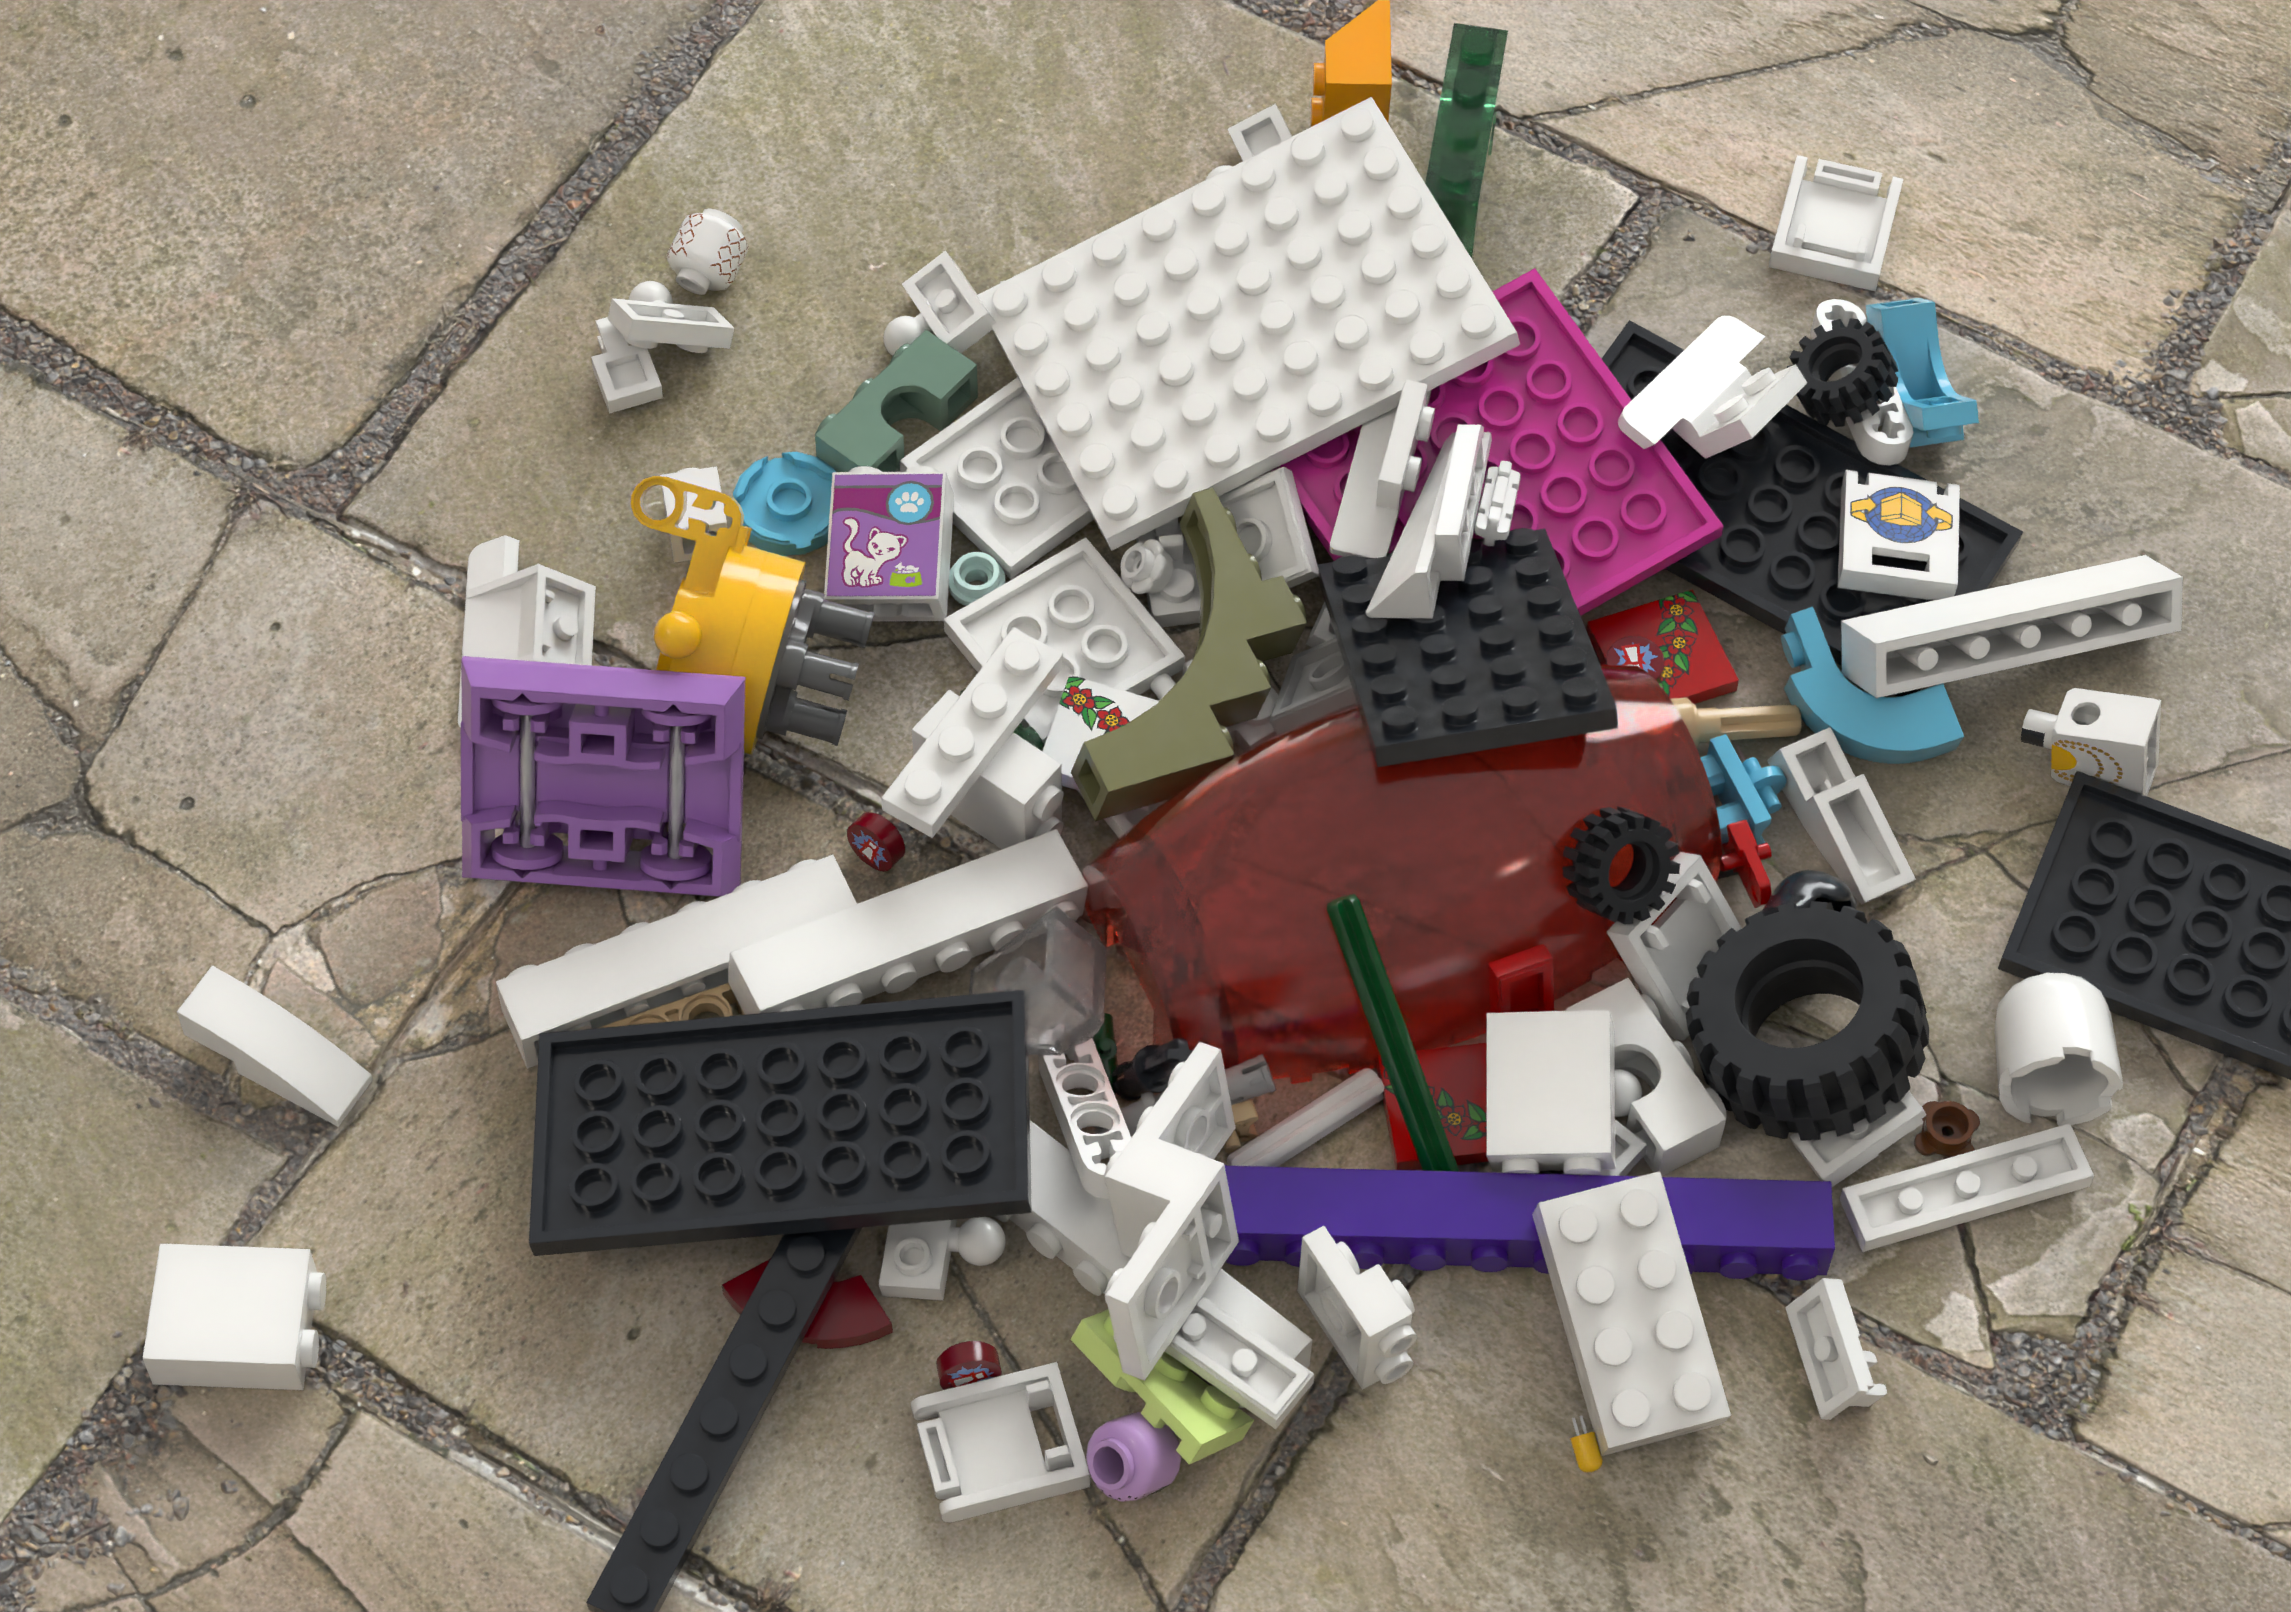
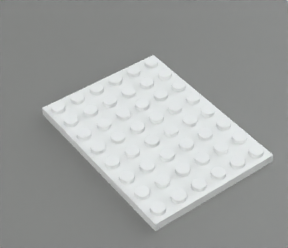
M1372 97L977 295L996 323L991 326L998 342L1111 551L1184 515L1194 492L1214 488L1219 497L1398 407L1405 379L1428 384V392L1520 345L1517 331Z

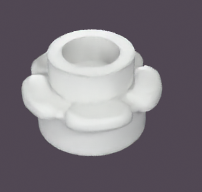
M1154 539L1146 540L1145 544L1137 542L1124 553L1121 560V579L1136 594H1155L1160 592L1168 584L1173 573V559L1171 555L1164 551L1159 541Z

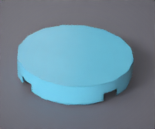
M800 452L782 453V458H774L768 461L767 456L755 461L740 475L733 491V498L741 505L744 514L743 526L752 528L749 542L760 550L782 556L806 554L825 546L828 543L832 473L836 472L835 469L818 457Z

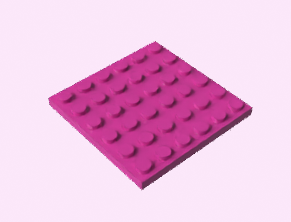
M1534 268L1492 291L1517 331L1520 345L1432 389L1428 407L1435 408L1430 436L1428 442L1418 440L1414 457L1422 458L1417 485L1414 492L1407 490L1404 492L1388 553L1395 550L1445 440L1452 433L1456 432L1458 425H1482L1484 432H1490L1492 437L1483 487L1488 468L1500 467L1501 461L1511 462V469L1521 474L1510 531L1519 528L1546 529L1579 614L1582 616L1721 537L1723 524L1661 440L1655 445L1643 449L1621 431L1618 419L1623 409L1632 400ZM1362 425L1271 470L1274 471L1285 467L1292 471L1305 520L1334 561L1343 557L1330 552V541ZM1473 532V537H1472V538H1475V539L1484 538V537H1481V536H1479V535H1476V534Z

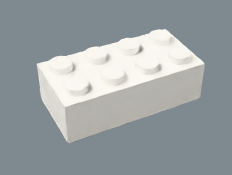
M1660 1171L1538 1203L1532 1216L1601 1456L1722 1425L1731 1416Z

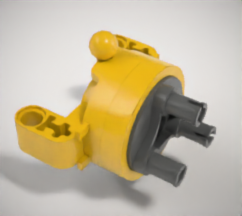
M652 476L642 480L635 487L631 495V508L637 520L651 529L696 541L687 576L681 581L672 611L661 617L654 628V641L656 647L660 650L656 670L746 677L744 753L753 754L757 740L763 739L766 731L786 736L787 731H791L838 746L847 710H840L797 698L798 692L794 690L800 685L843 697L844 700L849 701L854 684L832 679L830 674L854 680L859 663H850L807 651L808 644L805 643L807 637L813 639L814 633L855 644L865 649L875 612H867L824 600V593L806 589L807 581L803 580L806 562L748 546L752 528L743 526L744 514L741 505L735 498L719 491L669 477ZM657 485L669 488L675 498V508L672 514L662 520L650 517L645 512L643 506L646 492ZM687 492L697 494L698 497L692 504V506L713 510L716 501L725 504L724 514L732 517L730 528H719L716 536L708 533L709 524L707 522L688 517V530L680 528L678 524L687 510Z

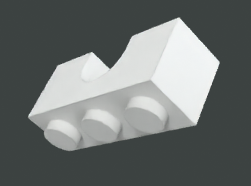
M1629 978L1566 1009V1011L1610 1010L1614 1025L1615 1069L1627 1070L1645 1080L1651 1087V1093L1631 1103L1626 1128L1647 1143L1646 1153L1643 1158L1653 1173L1660 1171L1661 1176H1664L1720 1146L1727 1118L1726 1109L1721 1098L1712 1088H1704L1694 1073V1065L1685 1046L1678 1040L1674 1042L1671 1040L1661 1025V1016L1654 1001L1646 994L1640 995Z

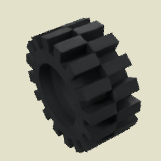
M1853 318L1849 319L1847 327L1844 326L1841 319L1831 321L1832 330L1826 332L1822 325L1813 329L1817 337L1810 340L1804 336L1799 341L1803 352L1793 350L1789 357L1792 364H1796L1807 381V384L1796 394L1807 414L1812 419L1816 417L1820 424L1826 426L1832 420L1835 427L1845 426L1846 417H1850L1854 424L1864 421L1861 412L1868 409L1873 416L1880 410L1876 402L1879 399L1888 402L1892 397L1888 387H1897L1898 377L1895 372H1898V367L1879 331L1876 332L1874 326L1870 323L1865 322L1862 326L1859 319ZM1850 364H1858L1847 376L1839 380L1827 382L1832 374L1840 368Z
M1617 806V810L1611 807L1601 808V817L1590 813L1583 819L1588 827L1586 831L1575 827L1570 835L1578 842L1575 849L1567 846L1564 848L1563 857L1572 860V865L1561 867L1562 877L1572 881L1564 887L1568 895L1577 898L1574 902L1581 908L1615 923L1618 921L1622 924H1633V918L1644 921L1651 917L1648 906L1659 911L1666 904L1659 897L1661 892L1665 891L1672 894L1676 884L1667 880L1669 874H1679L1680 863L1670 860V857L1680 854L1678 844L1669 841L1673 834L1668 828L1661 826L1660 822L1619 806ZM1631 844L1633 853L1631 867L1624 879L1611 887L1609 870L1612 860L1622 847Z

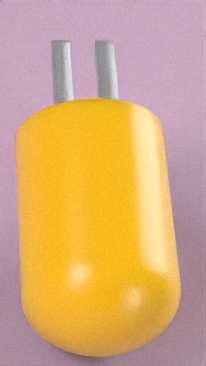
M1579 1416L1584 1434L1580 1435L1574 1417L1572 1421L1577 1436L1570 1438L1578 1467L1583 1472H1594L1603 1463L1595 1432L1587 1433L1583 1416Z

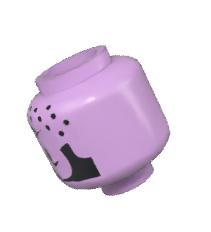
M1141 1412L1131 1413L1107 1421L1094 1431L1088 1442L1086 1459L1089 1474L1095 1485L1107 1497L1124 1502L1152 1495L1169 1486L1178 1474L1181 1455L1176 1449L1179 1441L1169 1426L1164 1425L1163 1428H1154L1143 1417Z

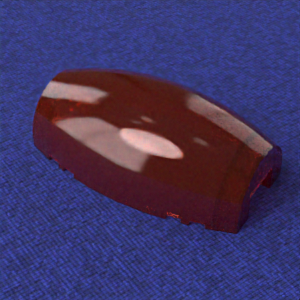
M1600 664L1617 706L1619 729L1377 767L1357 703L1339 708L1278 734L1217 767L1141 818L1083 869L1082 875L1088 884L1084 907L1104 948L1120 942L1154 1010L1153 1045L1161 1046L1176 1038H1183L1188 1041L1189 1050L1193 1051L1199 1042L1221 1049L1224 1069L1263 1054L1273 1079L1290 1077L1291 1084L1312 1081V1074L1347 1068L1348 1074H1352L1364 1068H1377V1059L1380 1053L1326 909L1327 904L1332 900L1354 894L1360 899L1415 1051L1448 1047L1475 1038L1487 1032V1013H1490L1489 962L1545 944L1553 957L1555 1001L1591 981L1593 972L1606 966L1616 958L1623 961L1607 933L1615 922L1580 907L1576 903L1578 899L1570 896L1567 889L1574 882L1564 878L1562 867L1573 866L1572 860L1563 857L1564 848L1567 846L1575 849L1578 841L1570 835L1575 827L1584 831L1588 829L1583 819L1590 813L1601 817V808L1611 807L1617 810V806L1660 822L1661 826L1668 828L1673 834L1669 841L1678 844L1679 852L1701 855L1717 883L1722 860V842L1718 813L1704 765L1675 705L1659 683L1642 668L1627 664ZM1631 844L1622 847L1612 860L1609 870L1611 887L1622 883L1632 868L1634 852ZM1677 855L1670 857V860H1673ZM1677 897L1667 906V908L1657 917V919L1651 925H1653L1662 916V914L1672 905V903L1677 899Z

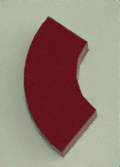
M770 1259L722 1284L723 1295L740 1315ZM858 1275L840 1282H833L802 1342L817 1344V1348L821 1349L847 1348L862 1345L893 1333L892 1322L862 1275Z

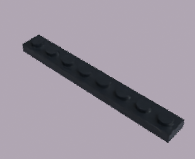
M862 1228L783 1235L586 1602L588 1610L593 1612H659Z

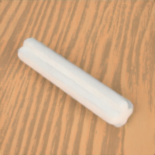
M1371 1068L1360 1070L1231 1153L1227 1158V1166H1280L1381 1101L1385 1089L1382 1080Z

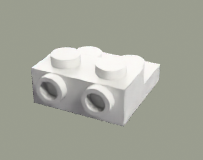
M1325 1226L1303 1236L1297 1291L1362 1390L1379 1380L1382 1384H1388L1401 1378L1413 1366V1361L1407 1354V1349L1417 1339V1335L1411 1327L1412 1314L1415 1312V1309L1404 1285L1399 1280L1391 1282L1379 1264L1360 1273L1358 1263L1350 1248L1342 1241L1336 1244Z

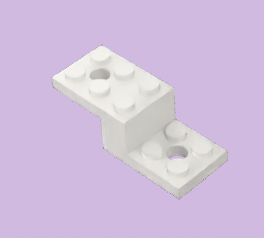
M1202 1042L1197 1044L1185 1062L1178 1063L1173 1069L1168 1081V1087L1154 1107L1149 1106L1144 1110L1138 1121L1135 1134L1123 1151H1117L1111 1157L1104 1175V1183L1108 1189L1113 1212V1223L1116 1226L1121 1253L1131 1257L1124 1269H1117L1111 1276L1105 1291V1302L1110 1313L1114 1341L1117 1345L1122 1371L1144 1381L1239 1242L1224 1163L1214 1160L1235 1130V1122L1221 1049Z

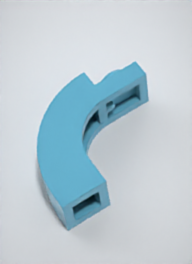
M1912 298L1865 305L1867 322L1874 326L1876 332L1879 331L1898 367V372H1895L1898 377L1896 389L1914 432L1910 448L1964 440L1963 425L1979 423L1977 400L1957 394L1948 380L1939 345L1935 301Z
M1813 607L1790 615L1785 627L1787 634L1781 635V643L1792 668L1800 666L1801 671L1790 675L1784 690L1791 705H1796L1800 709L1801 719L1814 733L1831 727L1844 753L1860 759L1887 764L1923 761L1957 749L1964 738V734L1943 683L1901 697L1875 698L1851 684L1840 672Z

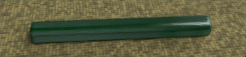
M1354 894L1336 898L1327 904L1326 909L1422 1170L1458 1172L1456 1160L1360 899Z

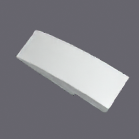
M1831 727L1779 749L1767 760L1770 766H1778L1782 769L1787 779V783L1782 789L1786 798L1823 857L1841 881L1850 888L1852 894L1861 905L1916 880L1865 775L1861 774L1855 777Z
M214 966L210 967L177 1011L185 1036L234 1061L237 1072L242 1076L337 1127L340 1126L373 1081L372 1075L312 1027L248 985Z

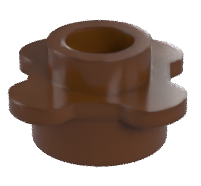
M1930 1101L1922 1106L1926 1116L1922 1118V1131L1916 1135L1914 1140V1146L1921 1155L1931 1156L1939 1154L1954 1157L1975 1151L1971 1144L1973 1132L1979 1128L1980 1119L1973 1110L1967 1109L1964 1105L1954 1101ZM1949 1129L1953 1135L1945 1136L1941 1130Z

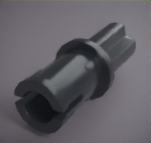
M1176 1038L1161 1046L1157 1044L1147 1045L1136 1053L1133 1060L1118 1065L1112 1072V1077L1119 1078L1124 1075V1078L1112 1083L1116 1094L1122 1099L1132 1101L1141 1098V1094L1146 1092H1164L1168 1087V1081L1173 1069L1178 1063L1185 1062L1192 1053V1050H1189L1188 1041L1183 1038Z

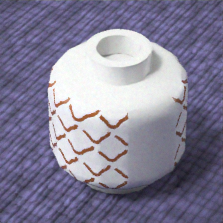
M704 209L703 213L688 215L682 222L667 252L668 263L677 274V283L684 289L699 295L706 294L707 290L720 291L727 289L734 281L749 248L746 238L742 234V225L730 215L716 209Z

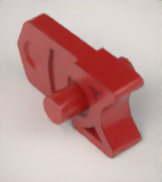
M1746 819L1728 824L1729 842L1722 844L1725 855L1718 857L1720 869L1723 872L1729 870L1738 872L1754 908L1765 906L1772 895L1770 880L1761 861L1772 857L1770 846L1767 842L1757 845Z

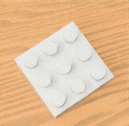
M1018 377L900 460V472H905L908 468L914 466H927L938 471H946L954 493L953 524L983 553L993 557L1010 579H1013L1094 520Z
M1086 537L944 618V632L977 672L980 671L1013 627L1063 653L1062 669L1019 724L1041 751H1043L1069 674L1140 695L1150 689L1151 682L1158 675L1168 673L1171 677L1183 670V664L1185 663V655Z

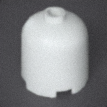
M2044 973L2026 978L2013 985L1998 1003L1995 1021L1999 1100L2007 1113L2026 1123L2032 1122L2031 1114L2041 1117L2056 1116L2057 1125L2062 1126L2069 1123L2075 1125L2091 1121L2112 1108L2111 1097L2117 1090L2122 1089L2123 1081L2111 1013L2100 990L2082 977L2066 973Z

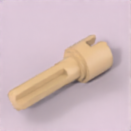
M1688 698L1641 700L1639 708L1645 713H1640L1635 717L1636 741L1638 750L1643 758L1690 756L1699 743H1709L1710 739L1724 734L1728 736L1729 740L1797 736L1801 731V713L1796 705L1697 709L1695 704L1691 703Z

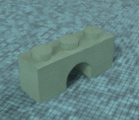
M925 330L911 344L906 343L902 345L893 355L890 364L874 379L869 378L865 380L856 390L853 399L839 413H832L821 422L815 434L816 457L830 465L836 472H849L852 468L861 466L873 467L882 472H900V460L905 457L904 435L892 428L891 425L902 419L916 418L929 423L939 431L948 427L978 398L977 364Z

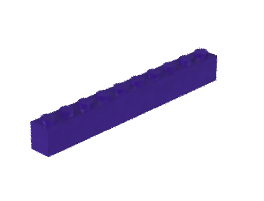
M1224 1165L1239 1239L1238 1244L1226 1260V1263L1236 1266H1248L1258 1261H1285L1291 1266L1300 1267L1302 1237L1325 1226L1336 1244L1342 1241L1350 1248L1359 1269H1370L1377 1264L1380 1266L1383 1264H1409L1417 1270L1433 1271L1448 1265L1472 1266L1475 1270L1481 1272H1498L1507 1267L1534 1268L1538 1272L1549 1274L1532 1216L1538 1203L1639 1176ZM1662 1177L1690 1274L1693 1272H1714L1731 1279L1748 1278L1755 1274H1782L1787 1279L1797 1281L1809 1280L1817 1275H1827L1835 1251L1831 1181Z

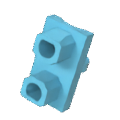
M1726 734L1710 739L1707 755L1683 766L1681 784L1689 800L1697 802L1717 795L1722 803V806L1707 810L1704 819L1706 832L1715 848L1722 847L1723 843L1729 842L1728 824L1745 819L1757 845L1765 843L1762 833L1771 823L1772 818L1770 814L1777 812L1782 807L1777 794L1785 787L1787 783L1786 776L1778 766L1761 768L1755 757L1746 759L1742 763Z

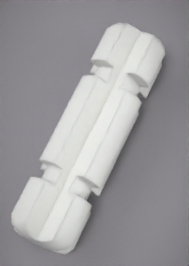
M1501 461L1500 467H1489L1485 478L1474 533L1484 537L1483 544L1487 546H1494L1496 540H1506L1510 531L1521 474L1512 470V463L1508 461Z

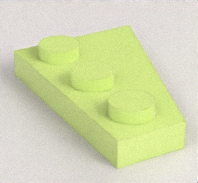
M1109 1309L1082 1319L1070 1339L1115 1387L1128 1392H1136L1145 1401V1407L1141 1414L1154 1428H1163L1164 1425H1167L1181 1439L1176 1451L1189 1465L1243 1440L1254 1422V1419L1239 1409V1403L1215 1386H1209L1191 1372V1369L1166 1352L1160 1357L1145 1381L1124 1373L1117 1345L1114 1341V1331Z

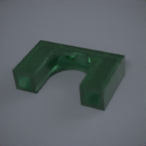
M1454 23L1425 184L1473 260L1487 157L1492 153L1499 112L1508 30Z

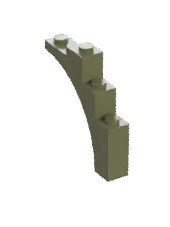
M1214 488L1192 494L1179 524L1194 560L1201 598L1199 639L1191 664L1184 676L1156 705L1123 727L1085 741L1071 770V774L1095 821L1220 785L1235 755L1233 741L1226 727L1257 718L1271 690L1270 676L1263 661L1293 653L1307 624L1303 603L1298 596L1292 594L1283 575L1264 581L1261 580V571L1256 558L1252 554L1247 553L1237 534L1236 522L1232 512L1227 507H1223Z

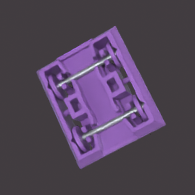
M463 656L461 659L462 878L717 897L732 893L735 888L741 885L746 677ZM495 829H504L503 834L495 838ZM552 833H567L568 846H564L563 841ZM633 838L653 840L652 844L642 849V851L629 850ZM701 845L713 848V855Z

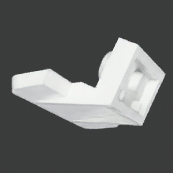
M1721 316L1623 409L1618 419V425L1623 433L1643 449L1655 445L1672 428L1706 459L1752 439L1807 384V381L1796 364L1775 374L1770 368H1766L1751 376L1748 369L1739 362L1765 336L1734 317Z
M506 535L481 543L472 550L468 558L462 657L592 665L596 586L540 564L518 571L519 540ZM460 676V691H459V706H458V725H459V727L461 728V721H462V685H461V676Z

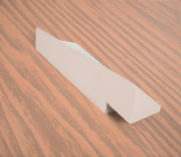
M1458 425L1456 432L1452 433L1445 440L1366 610L1367 617L1433 619L1440 581H1464L1492 442L1491 433L1484 432L1482 425Z

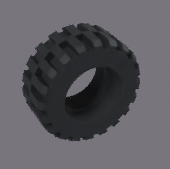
M1811 901L1810 908H1797L1795 902L1778 905L1779 912L1763 916L1762 911L1747 917L1745 919V927L1737 932L1731 928L1717 940L1719 949L1716 953L1710 950L1705 953L1696 967L1700 978L1695 977L1690 982L1686 999L1689 1009L1685 1013L1687 1029L1706 1084L1710 1085V1088L1719 1095L1725 1109L1733 1111L1738 1122L1750 1129H1757L1762 1124L1766 1135L1780 1139H1787L1789 1132L1798 1133L1801 1141L1821 1140L1820 1133L1834 1130L1838 1137L1855 1131L1853 1124L1864 1118L1867 1119L1869 1124L1886 1114L1884 1105L1889 1100L1898 1103L1910 1090L1908 1076L1915 1078L1920 1074L1926 1059L1923 1049L1929 1043V1025L1926 1018L1925 1004L1910 955L1902 942L1894 940L1892 931L1880 921L1871 919L1867 923L1864 912L1848 906H1843L1841 912L1834 911L1832 903ZM1832 994L1850 999L1860 1005L1855 1016L1844 1029L1833 1037L1815 1045L1785 1048L1765 1043L1756 1038L1761 1025L1772 1012L1783 1004L1802 996Z

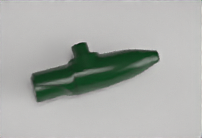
M1098 1013L1090 1018L1092 1039L1112 1087V1083L1118 1081V1078L1112 1077V1072L1118 1066L1113 1017L1108 1013Z

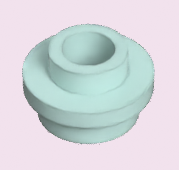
M971 552L963 555L950 569L949 591L956 601L965 606L1005 584V574L1000 564L993 557L983 552ZM975 580H979L984 582L985 584L971 585L969 583Z

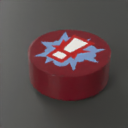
M1640 636L1621 638L1613 643L1608 650L1605 663L1606 679L1614 689L1623 694L1631 696L1647 694L1653 691L1662 679L1665 664L1664 655L1661 649L1647 638Z
M863 813L847 829V839L853 851L863 862L875 870L889 871L905 855V843L900 832L888 819L877 813Z
M966 1341L955 1344L943 1351L936 1361L939 1382L943 1390L1002 1375L996 1348L981 1341Z

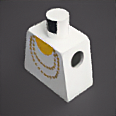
M2073 688L2067 691L2059 715L2033 709L2028 710L2022 727L2021 742L2051 749V777L2059 783L2071 786L2076 771L2147 796L2159 762L2161 700Z

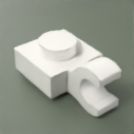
M608 317L595 320L600 334L597 338L602 354L591 357L592 368L609 414L662 399V385L648 349L634 345L628 346V343L624 340L625 337L608 320Z

